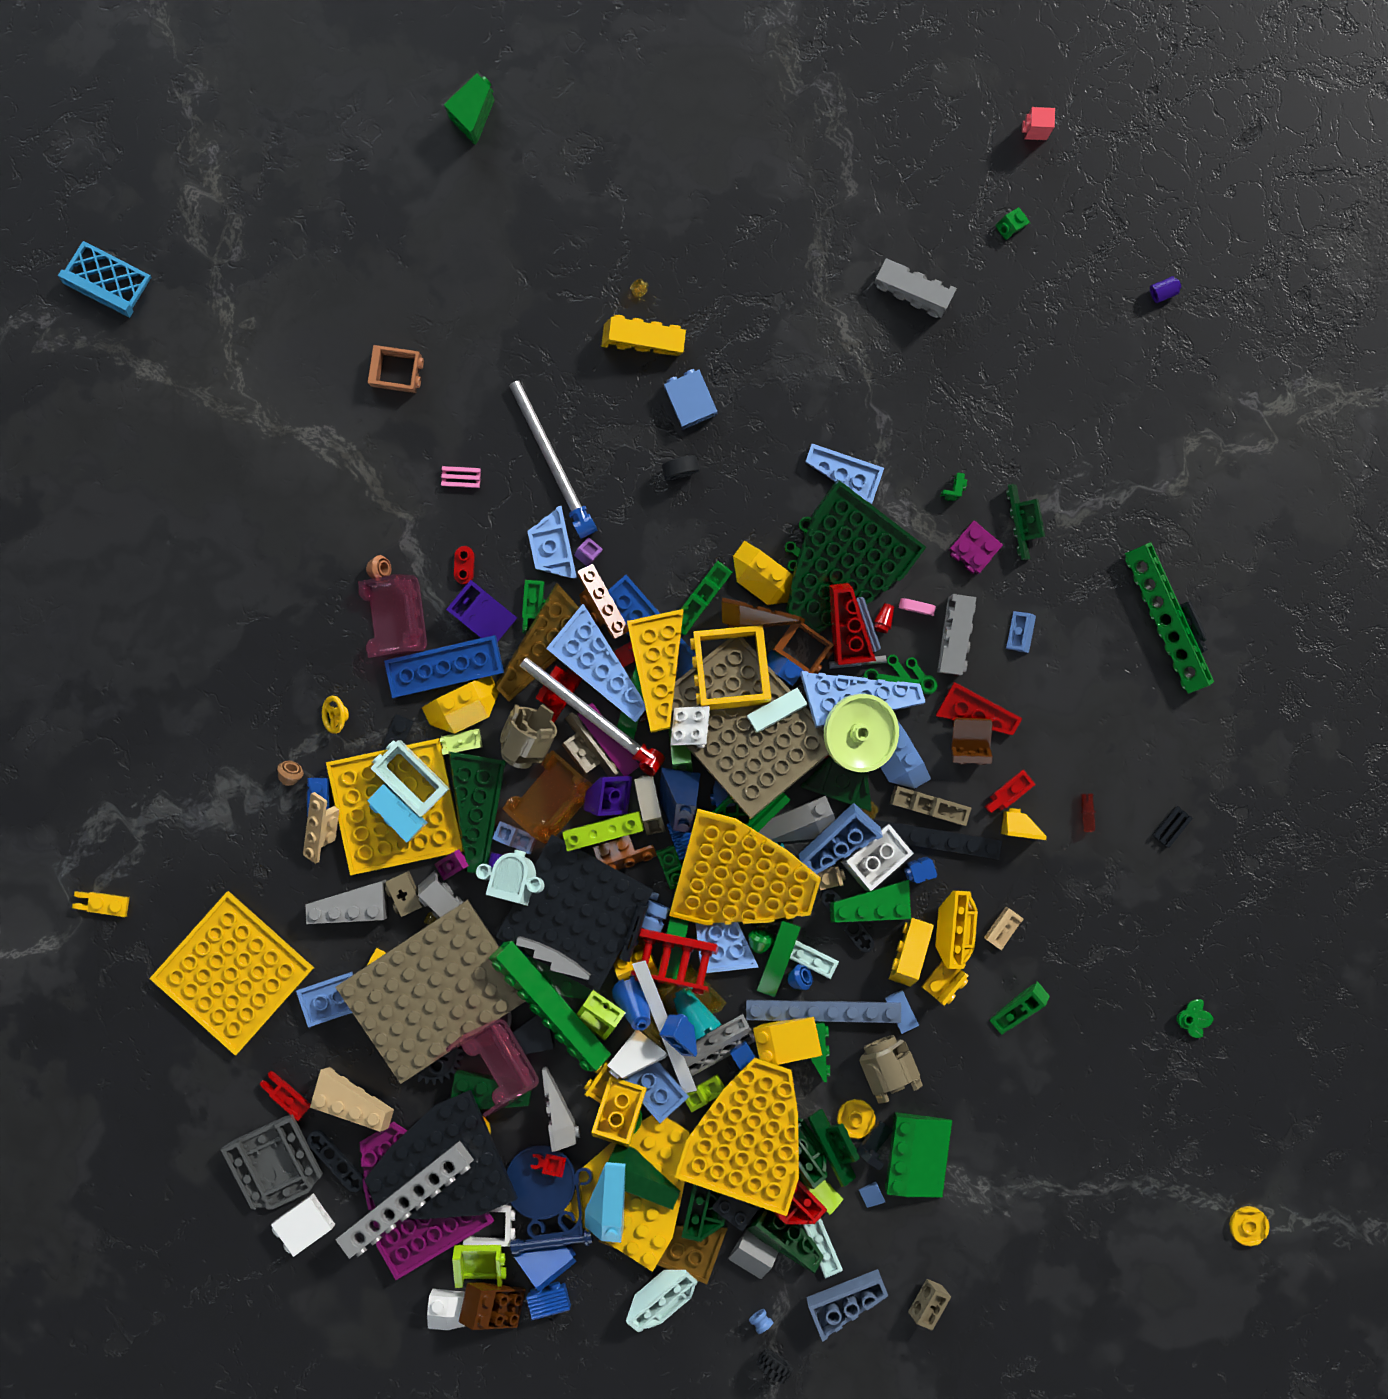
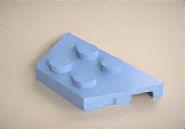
M558 506L555 511L528 530L535 569L577 579L562 506Z

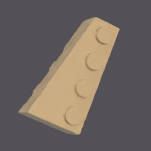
M332 1068L320 1070L310 1108L380 1132L389 1128L394 1111L393 1108L376 1097L369 1095L361 1087L355 1086L347 1078L337 1074Z

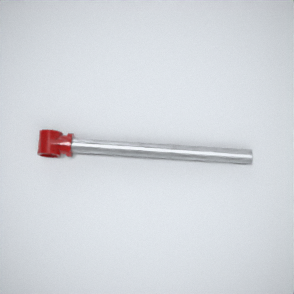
M526 657L521 663V668L632 753V759L640 762L639 767L643 772L651 776L656 774L665 761V757L660 751L652 748L647 749L644 743L640 746Z

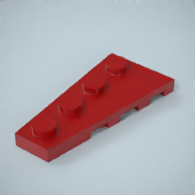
M953 682L936 713L938 717L952 720L955 718L991 719L993 723L992 730L1009 735L1015 733L1022 720L1018 715L956 682Z

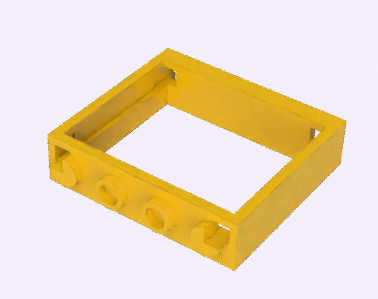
M763 625L693 632V638H690L691 650H695L692 664L693 668H697V675H694L695 686H699V693H696L697 705L701 704V707L710 706V710L767 705L771 702ZM755 636L762 694L706 699L700 641Z

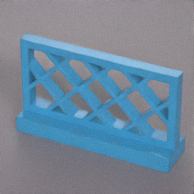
M85 241L81 243L66 269H61L58 274L63 284L129 318L134 312L132 308L152 278L149 274ZM87 248L93 252L94 257L83 259L82 253ZM106 258L110 261L109 266L99 267L98 260ZM95 261L97 269L86 271L85 263ZM82 264L83 273L74 274L71 272L74 266ZM124 267L127 274L116 276L115 269ZM112 270L114 277L103 280L101 272ZM99 273L101 281L94 283L89 281V275ZM140 275L144 278L140 284L133 285L131 277ZM129 278L131 286L120 289L118 281ZM116 282L117 290L110 292L106 290L105 284ZM132 290L133 297L130 302L123 299L122 293Z

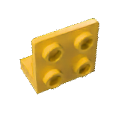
M942 960L921 987L945 1006L946 1003L950 1004L956 996L954 993L958 988L962 989L967 984V977L969 975L961 969L946 968Z

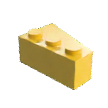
M911 918L908 923H904L902 929L904 935L898 943V953L893 961L889 980L910 987L919 980L934 925L915 918Z

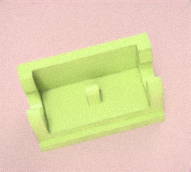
M479 729L445 735L440 738L443 755H448V751L458 753L483 747Z

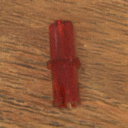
M1081 794L1082 811L1080 813L1083 814L1084 832L1095 831L1094 813L1096 811H1094L1093 794H1088V802L1086 794Z

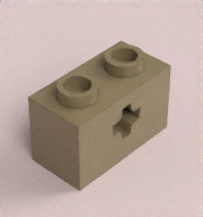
M409 871L385 882L387 885L385 886V891L389 897L392 896L393 908L396 914H400L402 917L424 907L418 899V889ZM407 892L405 898H400L399 894Z

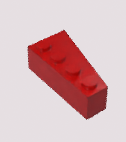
M848 583L829 585L835 662L838 665L876 661L853 587Z

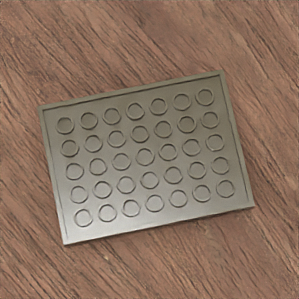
M743 637L729 638L702 660L706 699L762 694L757 653ZM768 666L772 702L791 690ZM697 668L690 669L675 682L671 730L674 708L701 707V704L697 705L696 693H699V686H695L694 675H697ZM765 705L710 710L705 748H698L697 745L685 746L751 820L829 755L824 742V727L815 728L812 714L806 707L758 733L755 732L747 715Z
M468 899L335 987L400 1084L525 1002L517 995L518 991L504 980L505 976L493 968L489 957L499 946Z

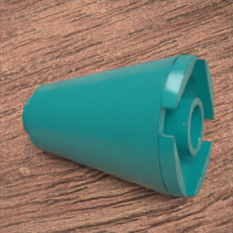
M683 988L675 993L676 998L673 1001L677 1014L685 1015L688 1017V1021L694 1025L696 1040L721 1025L719 1020L690 989L686 991Z

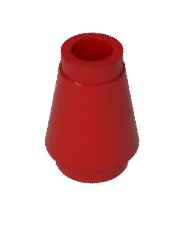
M886 603L883 604L873 622L876 631L888 633V630H891L894 606Z

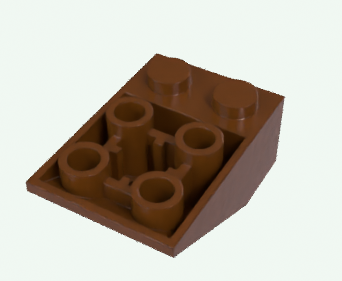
M483 1282L467 1283L458 1322L472 1330L517 1328L526 1289L505 1285L498 1287L497 1284Z

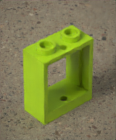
M593 990L576 1015L591 1032L605 1041L625 1012Z

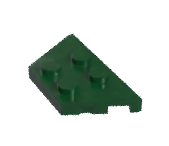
M831 757L801 784V788L850 805L855 803L859 808L872 811L867 772L847 770L838 765Z

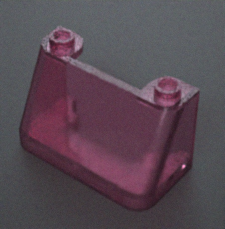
M394 574L359 581V595L365 601H370L375 638L369 639L366 645L368 658L424 651L427 647L420 585L417 577L414 575Z

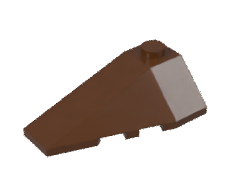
M722 597V623L728 625V628L763 625V628L805 622V619L800 616L780 611L771 612L770 609L761 606L753 608L752 605L745 602Z

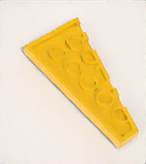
M683 609L627 621L651 733L670 729Z

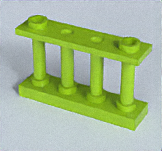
M640 811L565 830L562 833L567 851L641 832L644 830Z

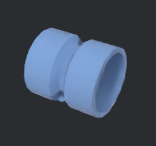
M648 900L646 905L649 907L642 928L661 932L664 926L662 920L667 918L670 908Z

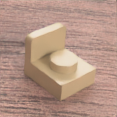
M839 866L827 868L817 874L821 877L820 890L843 886V881L846 880L844 871L839 869Z

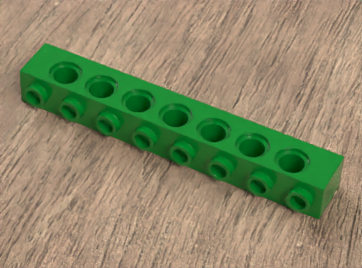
M1147 543L1125 553V561L1134 573L1135 583L1140 586L1143 601L1150 608L1149 614L1158 626L1157 632L1159 636L1164 639L1166 652L1171 655L1174 661L1173 667L1181 677L1183 689L1187 690L1189 694L1214 683L1213 677L1152 543ZM1142 561L1147 564V570L1142 569ZM1149 579L1154 580L1155 588L1149 585ZM1157 596L1163 599V605L1157 603ZM1165 614L1171 617V623L1165 620ZM1173 632L1178 633L1179 640L1173 638ZM1181 649L1187 652V658L1180 654ZM1188 667H1192L1195 670V675L1189 673Z

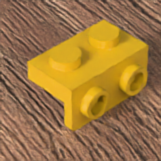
M608 1060L595 1071L597 1073L593 1080L589 1079L584 1087L586 1089L584 1095L590 1096L600 1104L609 1077H614L609 1073L610 1068L607 1065L610 1061Z

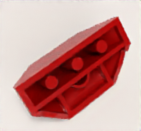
M798 1179L787 1216L776 1212L773 1213L784 1224H815L827 1211V1208Z

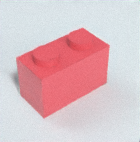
M1032 107L1029 114H1026L1025 121L1022 122V133H1025L1024 139L1047 140L1055 127V108Z

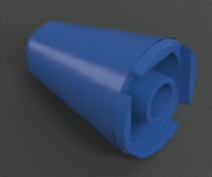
M630 976V979L626 981L624 979L619 980L612 989L613 1000L625 1012L624 1016L634 1030L641 1031L646 1029L651 1022L650 1008L640 983L635 981L633 976Z

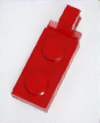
M1021 770L990 796L992 801L985 808L989 813H992L997 808L1001 811L1009 807L1036 784L1024 770Z

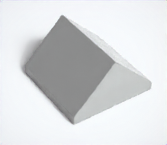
M745 1229L728 1259L762 1279L772 1269L778 1251Z

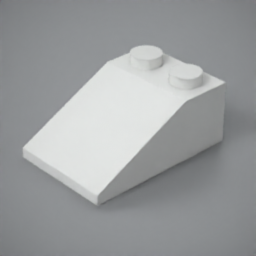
M890 824L881 829L882 838L869 842L866 847L855 850L850 856L841 861L865 891H872L914 854Z

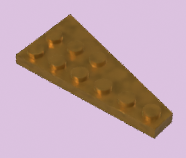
M558 583L554 586L495 686L508 701L513 699L535 679L520 667L526 657L543 670L558 659L546 648L579 609Z
M675 1225L673 1238L657 1265L669 1270H686L697 1281L707 1284L728 1227H721L703 1241L698 1242L681 1238L684 1225ZM600 1239L598 1241L608 1246H611L610 1244L606 1243L605 1241H601Z

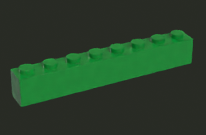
M513 941L504 942L489 957L493 968L505 976L504 980L518 991L517 995L522 1000L527 1001L530 1005V1010L542 1018L544 1026L551 1029L555 1033V1038L567 1047V1052L579 1060V1065L585 1071H597L611 1053Z

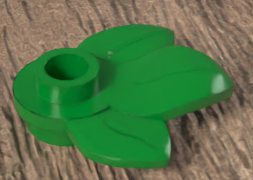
M1202 999L1190 1001L1186 1010L1181 1011L1177 1015L1179 1026L1187 1029L1189 1035L1194 1038L1203 1037V1028L1210 1026L1214 1020L1209 1012L1203 1011L1204 1001Z

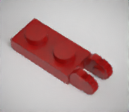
M270 1071L268 1073L269 1078L278 1086L274 1089L264 1080L260 1082V1086L270 1094L269 1096L290 1115L293 1114L294 1118L299 1121L309 1110L311 1104L287 1082L282 1081L275 1072Z

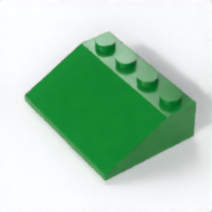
M894 1112L885 1191L888 1195L943 1197L952 1120Z

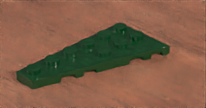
M448 751L462 850L469 865L465 868V871L476 873L479 865H488L506 761Z

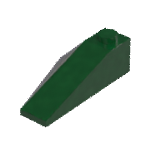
M765 1208L757 1211L750 1225L745 1228L759 1240L812 1273L816 1272L824 1257L812 1238L807 1236L802 1228V1224H784L772 1211Z

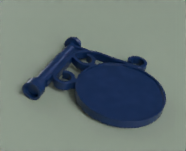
M533 1146L517 1154L507 1169V1174L518 1197L517 1200L510 1203L520 1214L532 1219L527 1227V1232L533 1239L525 1241L520 1239L511 1240L512 1255H521L525 1251L561 1247L568 1244L585 1242V1245L589 1246L593 1243V1233L583 1229V1207L580 1185L585 1186L592 1182V1171L589 1168L583 1167L575 1173L568 1157L559 1150L552 1152L550 1146ZM533 1154H540L544 1158L546 1154L565 1157L563 1177L543 1174V1168L532 1169L531 1165L539 1163L538 1158H534ZM581 1171H586L589 1174L587 1182L580 1183L579 1174ZM576 1190L579 1218L576 1225L569 1230L563 1224L562 1218L566 1214L572 1218V1221L576 1220L574 1213L565 1211L572 1201ZM559 1214L558 1224L564 1232L542 1235L532 1233L531 1228L533 1224L540 1225L541 1233H544L546 1228L540 1220Z

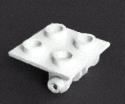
M710 706L674 708L670 745H697L698 748H705L707 744Z

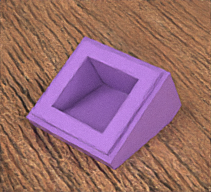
M588 537L576 550L574 556L583 564L589 566L603 549Z

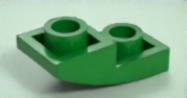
M674 845L656 851L671 890L677 887L682 869V864Z

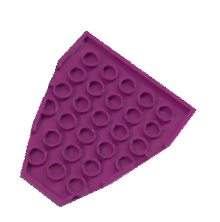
M395 1122L390 1123L388 1129L381 1132L377 1131L359 1142L360 1152L362 1153L361 1167L364 1169L363 1188L368 1210L370 1211L375 1209L376 1206L364 1179L388 1149L407 1132L406 1129ZM490 1212L474 1216L431 1219L407 1218L403 1222L399 1219L395 1222L396 1227L388 1234L385 1231L380 1234L382 1238L376 1242V1246L395 1280L490 1225L494 1222V1219ZM373 1221L374 1226L379 1229V1224Z

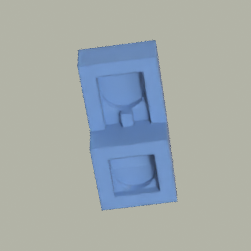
M499 821L492 839L531 854L538 836Z

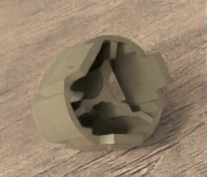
M515 704L500 737V742L502 743L501 755L508 764L516 768L526 769L532 763H542L557 734L556 725L551 720L554 712L543 704L538 710L519 707V705Z
M891 1035L876 1040L864 1047L865 1053L861 1055L860 1064L872 1094L875 1095L878 1103L888 1102L887 1092L890 1091L893 1094L905 1089L904 1085L911 1083L914 1091L923 1086L919 1071L905 1041L901 1039L896 1040L895 1036Z

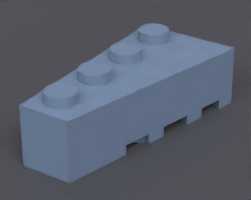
M877 1269L806 1298L809 1310L823 1342L828 1339L830 1334L842 1329V1326L850 1320L853 1321L858 1318L860 1313L865 1310L868 1311L888 1297L880 1272Z

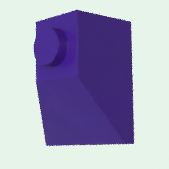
M632 776L600 777L586 791L583 810L597 816L627 814Z

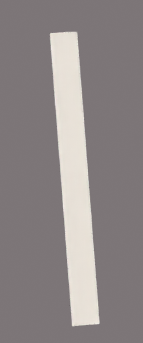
M646 960L633 963V968L660 1033L668 1017ZM662 1038L681 1088L686 1093L697 1091L684 1056Z

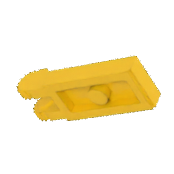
M74 892V896L77 898H89L88 905L73 903L72 908L127 917L129 897L96 892Z

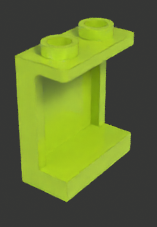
M454 1245L452 1262L455 1288H463L464 1279H497V1286L502 1287V1280L506 1279V1267H503L505 1265V1253H502L501 1245Z

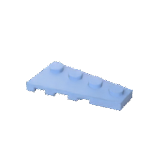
M811 444L805 462L834 482L837 479L872 505L884 470L883 467L815 444Z

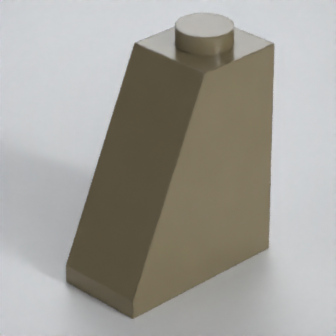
M642 775L638 779H634L646 834L651 835L665 832L654 777Z

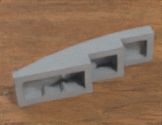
M521 936L517 938V946L535 950L533 958L552 962L551 971L587 980L590 978L591 974L561 952Z

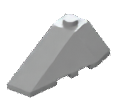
M822 796L773 817L759 833L773 842L815 839L836 819L826 796Z
M543 1067L545 1097H548L546 1111L548 1117H551L548 1128L551 1150L553 1152L577 1144V1138H580L579 1126H575V1120L548 1067Z

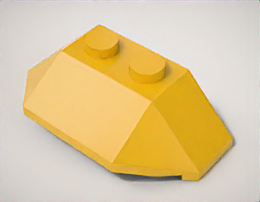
M744 541L733 555L737 583L766 605L788 603L793 574L760 549Z
M492 676L451 691L423 706L422 709L430 725L455 734L489 718L499 691L495 687L496 684Z
M952 891L938 909L935 947L948 969H964L965 963L969 960L975 948L978 910L969 891Z

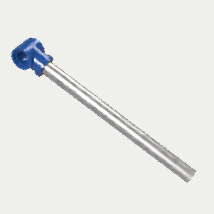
M520 381L511 383L509 387L571 510L569 516L574 520L572 523L580 539L598 531L592 517L586 512V506H581Z

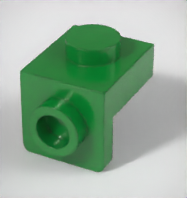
M1018 207L1006 214L995 226L1004 239L1007 240L1014 233L1026 227L1030 221Z
M957 472L954 477L953 490H942L940 496L945 497V500L948 501L959 499L962 496V491H965L967 487V479H964L965 474Z

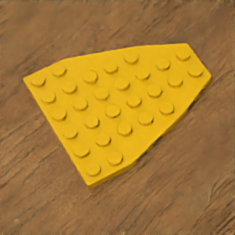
M697 809L669 916L703 925L725 922V925L731 924V922H743V924L769 923L779 918L786 917V919H791L796 916L811 915L821 877L788 850L738 819Z
M754 1057L722 1090L687 1138L675 1178L787 1216L799 1179L798 1109L792 1070Z
M650 1115L642 1120L640 1128L633 1134L630 1146L638 1150L648 1162L654 1165L681 1192L672 1210L625 1191L624 1229L621 1243H606L653 1272L674 1235L685 1181L675 1178L690 1131L668 1117L662 1123H659L653 1115ZM612 1142L584 1166L593 1173L591 1183L585 1186L580 1185L583 1228L586 1230L588 1229L585 1227V1208L597 1185L603 1167L608 1162L616 1146ZM581 1171L579 1174L580 1183L587 1182L589 1174L586 1171ZM576 1190L572 1201L565 1209V1211L574 1213L576 1220L573 1222L577 1223L579 1218ZM564 1215L565 1217L572 1220V1218L569 1215Z

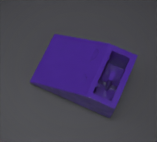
M472 580L467 583L446 609L479 637L485 638L496 635L497 642L517 619L515 615Z

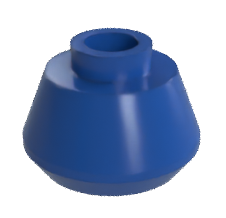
M798 964L789 972L787 980L794 989L808 990L812 984V975L806 966Z

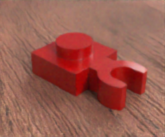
M533 1154L534 1158H538L539 1163L531 1165L532 1169L543 1168V1174L563 1177L565 1157L546 1154L544 1158L540 1154Z

